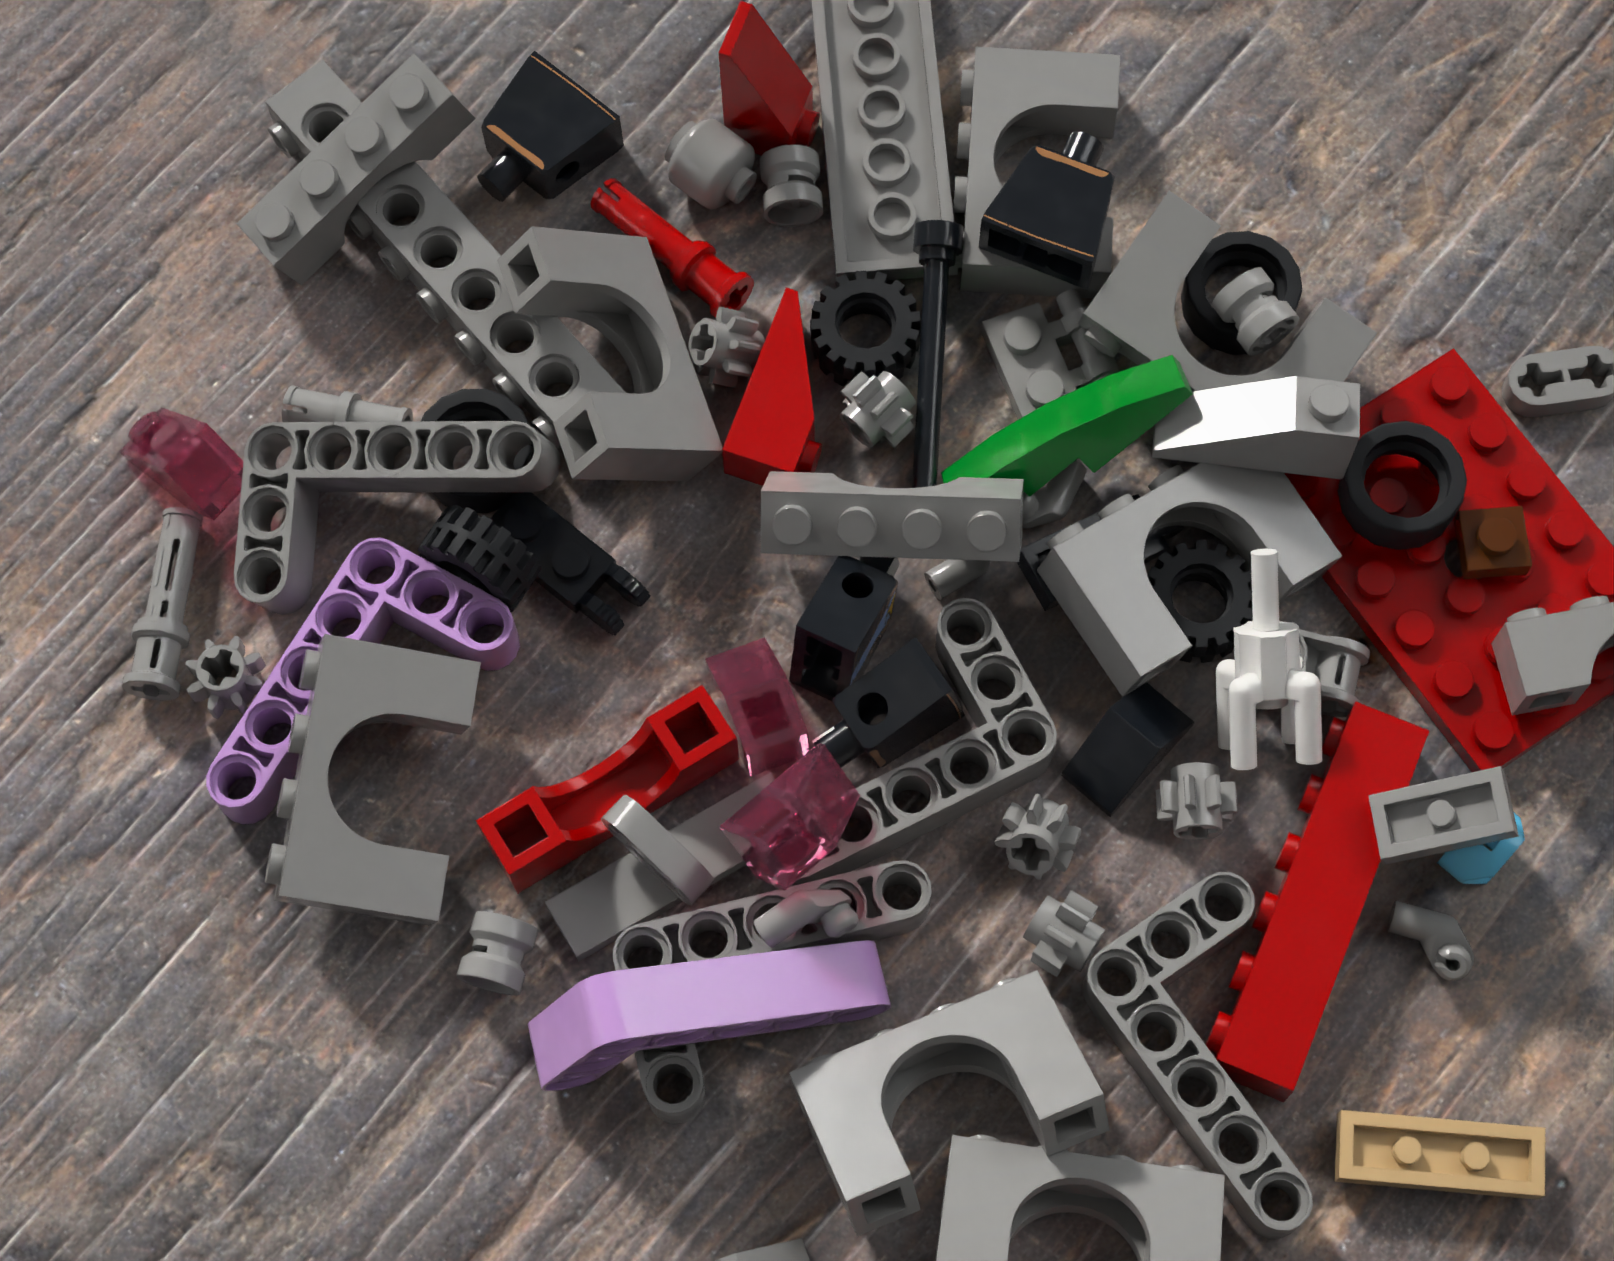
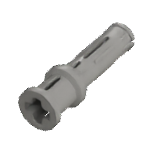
M169 507L163 511V524L152 571L145 617L139 618L132 628L131 637L136 641L131 672L124 675L121 686L129 694L149 700L167 701L179 697L181 685L176 681L180 654L182 649L188 647L190 641V634L187 626L183 624L203 516L194 510L183 507ZM178 552L172 587L168 591L174 554ZM159 654L157 666L154 668L155 657Z

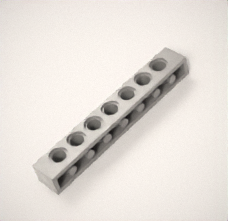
M321 60L265 101L274 125L268 128V131L274 142L288 158L298 154L303 160L362 102L325 61ZM416 161L405 164L390 172L378 181L357 203L347 221L351 229L362 240L370 235L382 248L378 252L379 257L390 273L398 281H402L406 277L411 280L419 289L416 297L426 313L436 323H440L445 319L457 332L454 340L466 358L475 366L482 361L496 375L492 382L499 394L507 396L517 406L522 404L535 419L531 422V426L553 443L556 449L561 448L553 423L589 391L626 393L557 316L515 314L497 261L501 255ZM403 216L417 217L412 223L405 226L392 225L398 218ZM440 257L454 258V261L446 267L433 268L429 266ZM487 298L493 300L487 308L482 310H470L467 308L476 299ZM517 340H526L532 343L527 350L520 353L505 351V348L510 343ZM561 382L571 386L561 396L551 397L543 394L544 389L553 383Z

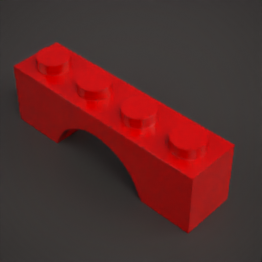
M701 685L647 717L637 733L625 745L601 763L564 782L545 787L532 786L480 817L476 822L485 842L515 891L519 894L613 837L612 833L601 821V818L623 795H628L651 814L740 760L737 737L704 686Z

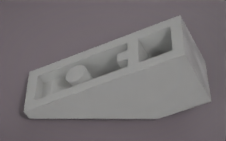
M1294 376L1192 392L1193 395L1154 425L1153 458L1343 479L1360 438V384Z

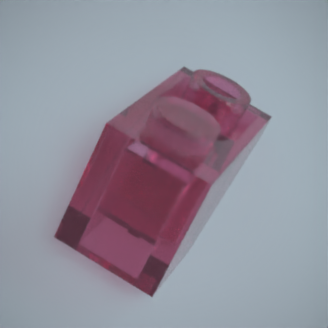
M161 407L157 412L152 411L141 417L129 431L128 437L130 440L119 451L129 462L184 506L211 520H215L241 493L244 461L207 423Z
M765 637L705 658L706 666L728 724L737 737L738 750L749 777L809 756L807 728L786 674Z
M818 743L721 824L719 828L756 878L785 891L836 848L860 794L826 746Z

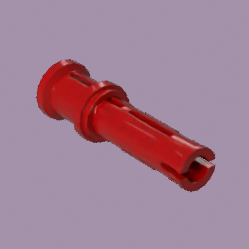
M610 178L603 183L604 187L611 191L610 195L606 194L600 187L596 190L590 203L592 210L600 213L628 236L647 237L654 258L670 270L672 283L681 291H692L710 306V314L714 318H716L719 307L739 311L746 303L754 287L753 278L745 271L736 273L717 258L716 249L710 243L701 240L692 242L622 186L621 182L616 178Z

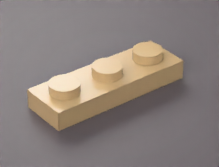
M1340 1110L1336 1118L1335 1182L1539 1200L1545 1196V1128Z

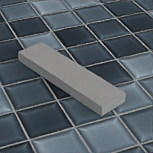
M769 772L670 829L668 832L709 871L714 878V882L711 884L713 885L763 856L766 841L771 832L798 816L772 773ZM630 852L545 901V904L576 959L580 962L616 941L617 937L625 929L635 924L650 921L683 901L671 892Z

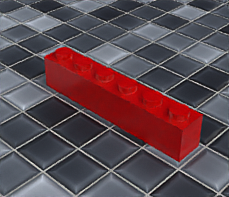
M1356 701L1345 720L1333 717L1322 743V754L1330 756L1324 775L1321 778L1311 774L1297 808L1298 811L1308 814L1300 836L1291 832L1287 834L1274 867L1285 872L1277 895L1268 891L1265 892L1251 926L1262 932L1254 955L1244 950L1242 951L1228 987L1239 992L1231 1015L1221 1011L1218 1012L1206 1041V1046L1210 1051L1216 1053L1214 1057L1233 1082L1283 1103L1293 1093L1381 861L1368 795L1409 786L1430 730Z

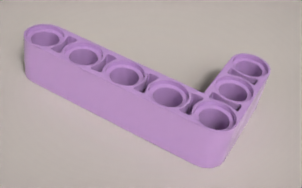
M380 537L368 538L358 543L351 550L210 765L206 775V787L210 796L228 818L240 824L256 823L264 819L273 810L279 801L283 779H293L296 774L299 754L288 752L290 733L284 741L272 745L263 743V737L265 732L277 723H287L292 728L295 713L306 715L311 690L304 691L297 688L306 649L318 651V645L324 634L332 635V631L339 621L346 618L361 620L358 629L345 638L378 644L381 643L391 625L395 622L460 659L481 662L480 669L489 671L499 670L509 665L516 657L520 647L517 628L508 606L498 598L390 540ZM389 566L395 569L393 575L381 584L365 582L368 574L378 567ZM433 595H442L449 598L447 605L441 611L431 614L419 611L421 604L426 598ZM495 624L504 628L502 634L493 642L482 644L473 640L475 632L484 625ZM249 776L256 778L254 789L248 796L234 800L228 798L230 786L237 779Z
M865 940L601 973L586 978L574 985L529 1021L528 1028L541 1089L543 1091H556L590 1083L639 1050L856 1021L889 1010L891 1003L876 943Z

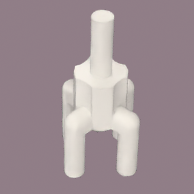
M1256 549L1251 551L1253 621H1247L1244 625L1234 627L1235 660L1225 659L1216 667L1218 747L1230 750L1231 768L1236 770L1256 768V709L1281 708V741L1286 744H1295L1297 763L1305 765L1318 764L1322 762L1321 683L1315 674L1306 672V664L1302 669L1303 658L1300 656L1299 625L1294 622L1279 621L1278 551L1274 549Z

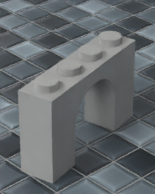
M976 47L974 70L962 69L960 106H971L970 123L959 122L956 159H967L968 170L967 177L955 176L953 213H965L962 254L956 256V262L959 263L958 268H962L960 291L1057 297L1066 290L1078 289L1081 298L1094 299L1111 274L1113 217H1106L1094 272L1088 290L980 249L979 238L981 219L1003 187L995 171L996 163L1011 146L1028 137L1042 134L1070 135L1072 132H1084L1094 137L1113 138L1118 111L1120 55Z
M1170 190L1078 322L1080 326L1087 330L1084 338L1093 347L1110 357H1115L1120 352L1137 365H1141L1173 355L1180 362L1192 392L1294 376L1344 382L1377 334L1370 327L1325 297L1314 307L1281 357L1271 367L1258 373L1238 376L1222 374L1202 365L1187 351L1179 337L1175 324V301L1183 280L1221 225Z
M531 226L497 259L515 314L568 317L580 320L597 329L608 338L620 352L630 370L634 393L589 391L553 423L572 479L689 481L722 454V443L647 237Z
M1199 463L1184 472L1180 465H1176L1163 472L1148 485L1151 490L1149 493L1135 501L1129 493L1125 494L1099 512L1100 521L1086 529H1083L1079 522L1074 523L1049 540L1047 545L1051 551L1038 567L1037 572L1122 697L1172 668L1192 647L1186 635L1155 592L1147 576L1144 563V548L1147 536L1150 533L1174 525L1190 526L1207 531L1223 541L1235 555L1238 553L1246 561L1244 564L1246 571L1251 570V551L1256 549L1277 550L1279 603L1320 579L1342 557L1339 550L1283 472Z
M324 634L318 645V651L306 649L299 688L311 690L306 715L295 713L288 745L289 753L299 754L295 780L283 779L276 815L278 818L288 819L283 845L272 843L265 875V883L276 884L274 901L428 926L439 921L449 855L383 845L367 840L352 831L343 822L334 808L328 788V771L332 755L338 743L353 731L367 725L397 723L463 734L471 726L481 662Z
M1038 970L1019 978L1002 980L990 990L958 1003L939 1006L927 1016L895 1029L881 1030L864 1042L835 1054L818 1056L809 1061L805 1066L789 1072L800 1109L857 1237L921 1210L911 1173L891 1130L893 1119L903 1100L915 1088L932 1078L948 1073L971 1072L991 1077L1005 1085L1021 1104L1047 1157L1110 1130L1104 1094Z
M952 1135L935 1261H1008L1009 1245L1023 1227L1040 1217L1068 1212L1088 1215L1113 1227L1130 1244L1138 1261H1220L1225 1175L1204 1172L1202 1169L1192 1165L1168 1167L1136 1162L1134 1159L1124 1155L1100 1157L1073 1153L1066 1149L1047 1157L1042 1146L1032 1147L1005 1143L988 1135H974L971 1137Z

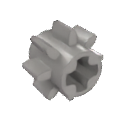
M724 307L718 308L716 320L703 318L699 321L691 332L688 346L690 358L697 365L696 373L709 376V383L730 388H736L738 375L750 378L765 342L763 335L757 331L758 321L745 318V312Z
M861 371L840 391L846 398L842 402L846 408L839 414L841 422L858 441L869 448H872L878 441L883 443L885 440L894 448L915 427L910 421L913 415L909 411L916 405V401L908 388L887 371H883L878 377L873 375L870 379Z
M234 636L229 645H215L210 639L205 640L206 650L200 655L198 660H187L185 663L191 674L199 680L192 683L186 689L194 702H201L209 698L207 702L208 710L216 719H219L224 709H238L244 715L248 709L247 704L253 699L255 694H258L263 686V682L253 674L262 671L266 666L259 652L251 653L244 657L245 646L238 636ZM233 669L238 673L235 678L229 677ZM218 677L224 678L220 686L215 682Z
M1192 762L1173 767L1170 770L1171 781H1160V789L1156 790L1157 820H1173V833L1176 837L1182 839L1202 840L1221 835L1223 833V822L1233 821V813L1238 812L1236 782H1220L1219 767L1211 763Z
M1035 794L1033 800L1024 808L1015 802L1009 804L1002 819L1004 824L1001 826L996 837L995 845L1006 848L1009 860L1008 867L1011 870L1017 869L1024 874L1034 875L1037 880H1041L1043 874L1049 871L1052 866L1062 872L1067 870L1074 854L1073 849H1075L1081 835V828L1069 826L1068 806L1066 804L1059 805L1052 800L1042 799L1040 794Z
M1072 890L1064 903L1048 895L1023 935L1024 939L1036 945L1030 961L1056 977L1065 964L1081 972L1106 930L1092 922L1099 906Z

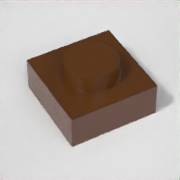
M1522 506L1458 511L1454 518L1463 579L1526 575L1532 567Z

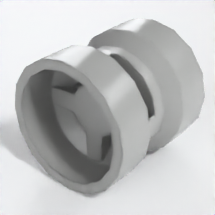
M795 144L774 147L764 152L760 157L761 180L768 187V190L762 196L764 218L771 224L783 227L803 226L818 220L823 214L822 192L815 186V181L820 177L819 154L810 147Z
M1262 267L1248 270L1233 279L1216 295L1212 302L1213 308L1224 322L1235 323V327L1238 330L1237 340L1249 356L1260 354L1275 346L1296 327L1300 319L1287 301H1281L1275 295L1272 296L1274 283Z
M487 911L476 912L469 931L474 939L472 944L473 950L461 958L456 975L457 978L469 985L505 995H520L526 976L520 966L521 961H523L525 954L533 950L538 929L527 922L503 914Z

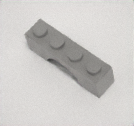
M413 53L236 224L276 268L300 285H303L345 244L344 232L349 216L361 198L378 181L405 164L419 160H433L476 118Z
M770 471L761 489V553L1019 562L1022 545L1024 479L959 477L951 482L929 487L880 488L850 483L838 478L833 473Z
M1595 596L1580 600L1571 605L1568 611L1547 614L1544 608H1531L1517 612L1507 618V622H1505L1491 644L1512 715L1575 704L1589 687L1596 656L1614 646V602L1610 603L1607 596Z

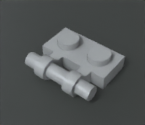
M1069 289L1057 296L1056 301L1063 315L1059 320L1048 323L1038 302L982 321V336L1018 420L1052 400L1108 375L1120 372L1114 357L1102 353L1084 338L1087 330L1080 326L1078 322L1088 306H1085L1078 289ZM1074 342L1083 365L1068 371L1059 347Z

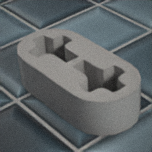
M1586 346L1521 357L1512 364L1502 384V397L1506 405L1514 413L1523 417H1542L1606 406L1614 398V352L1602 346ZM1586 367H1591L1595 376L1606 377L1600 388H1595L1591 379H1579ZM1525 376H1531L1534 384H1548L1539 397L1534 396L1531 388H1520Z
M623 795L601 818V821L612 835L671 892L688 905L692 906L714 882V878L709 871L647 810L628 795Z

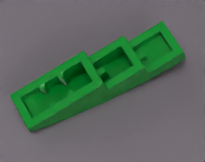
M1169 355L1108 375L1052 400L991 435L941 472L943 483L951 482L959 477L1024 479L1023 491L1030 497L1078 458L1095 473L1193 395L1182 366L1173 355Z

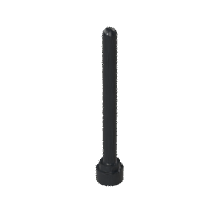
M926 220L914 225L913 251L919 254V264L924 266L912 488L937 485L949 267L954 266L956 256L962 254L964 230L962 225L945 220Z

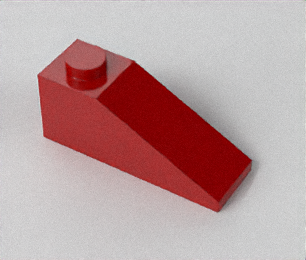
M740 1L718 52L724 125L750 143L754 148L755 154L761 156L771 148L782 145L795 144L809 147L815 137L820 119V113L813 110L812 85L755 7L750 3Z
M787 287L722 448L725 474L761 486L764 485L770 471L814 473L822 450V443L815 441V418L798 291Z

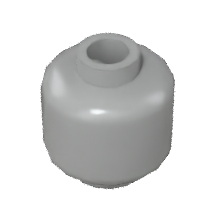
M705 119L697 124L693 121L687 122L674 135L666 149L665 160L669 162L668 177L670 182L710 210L720 208L730 200L735 204L740 203L749 194L756 182L757 174L752 171L755 161L753 146L716 119Z

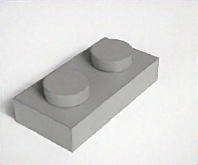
M1501 766L1368 795L1380 859L1386 865L1519 836L1506 773Z

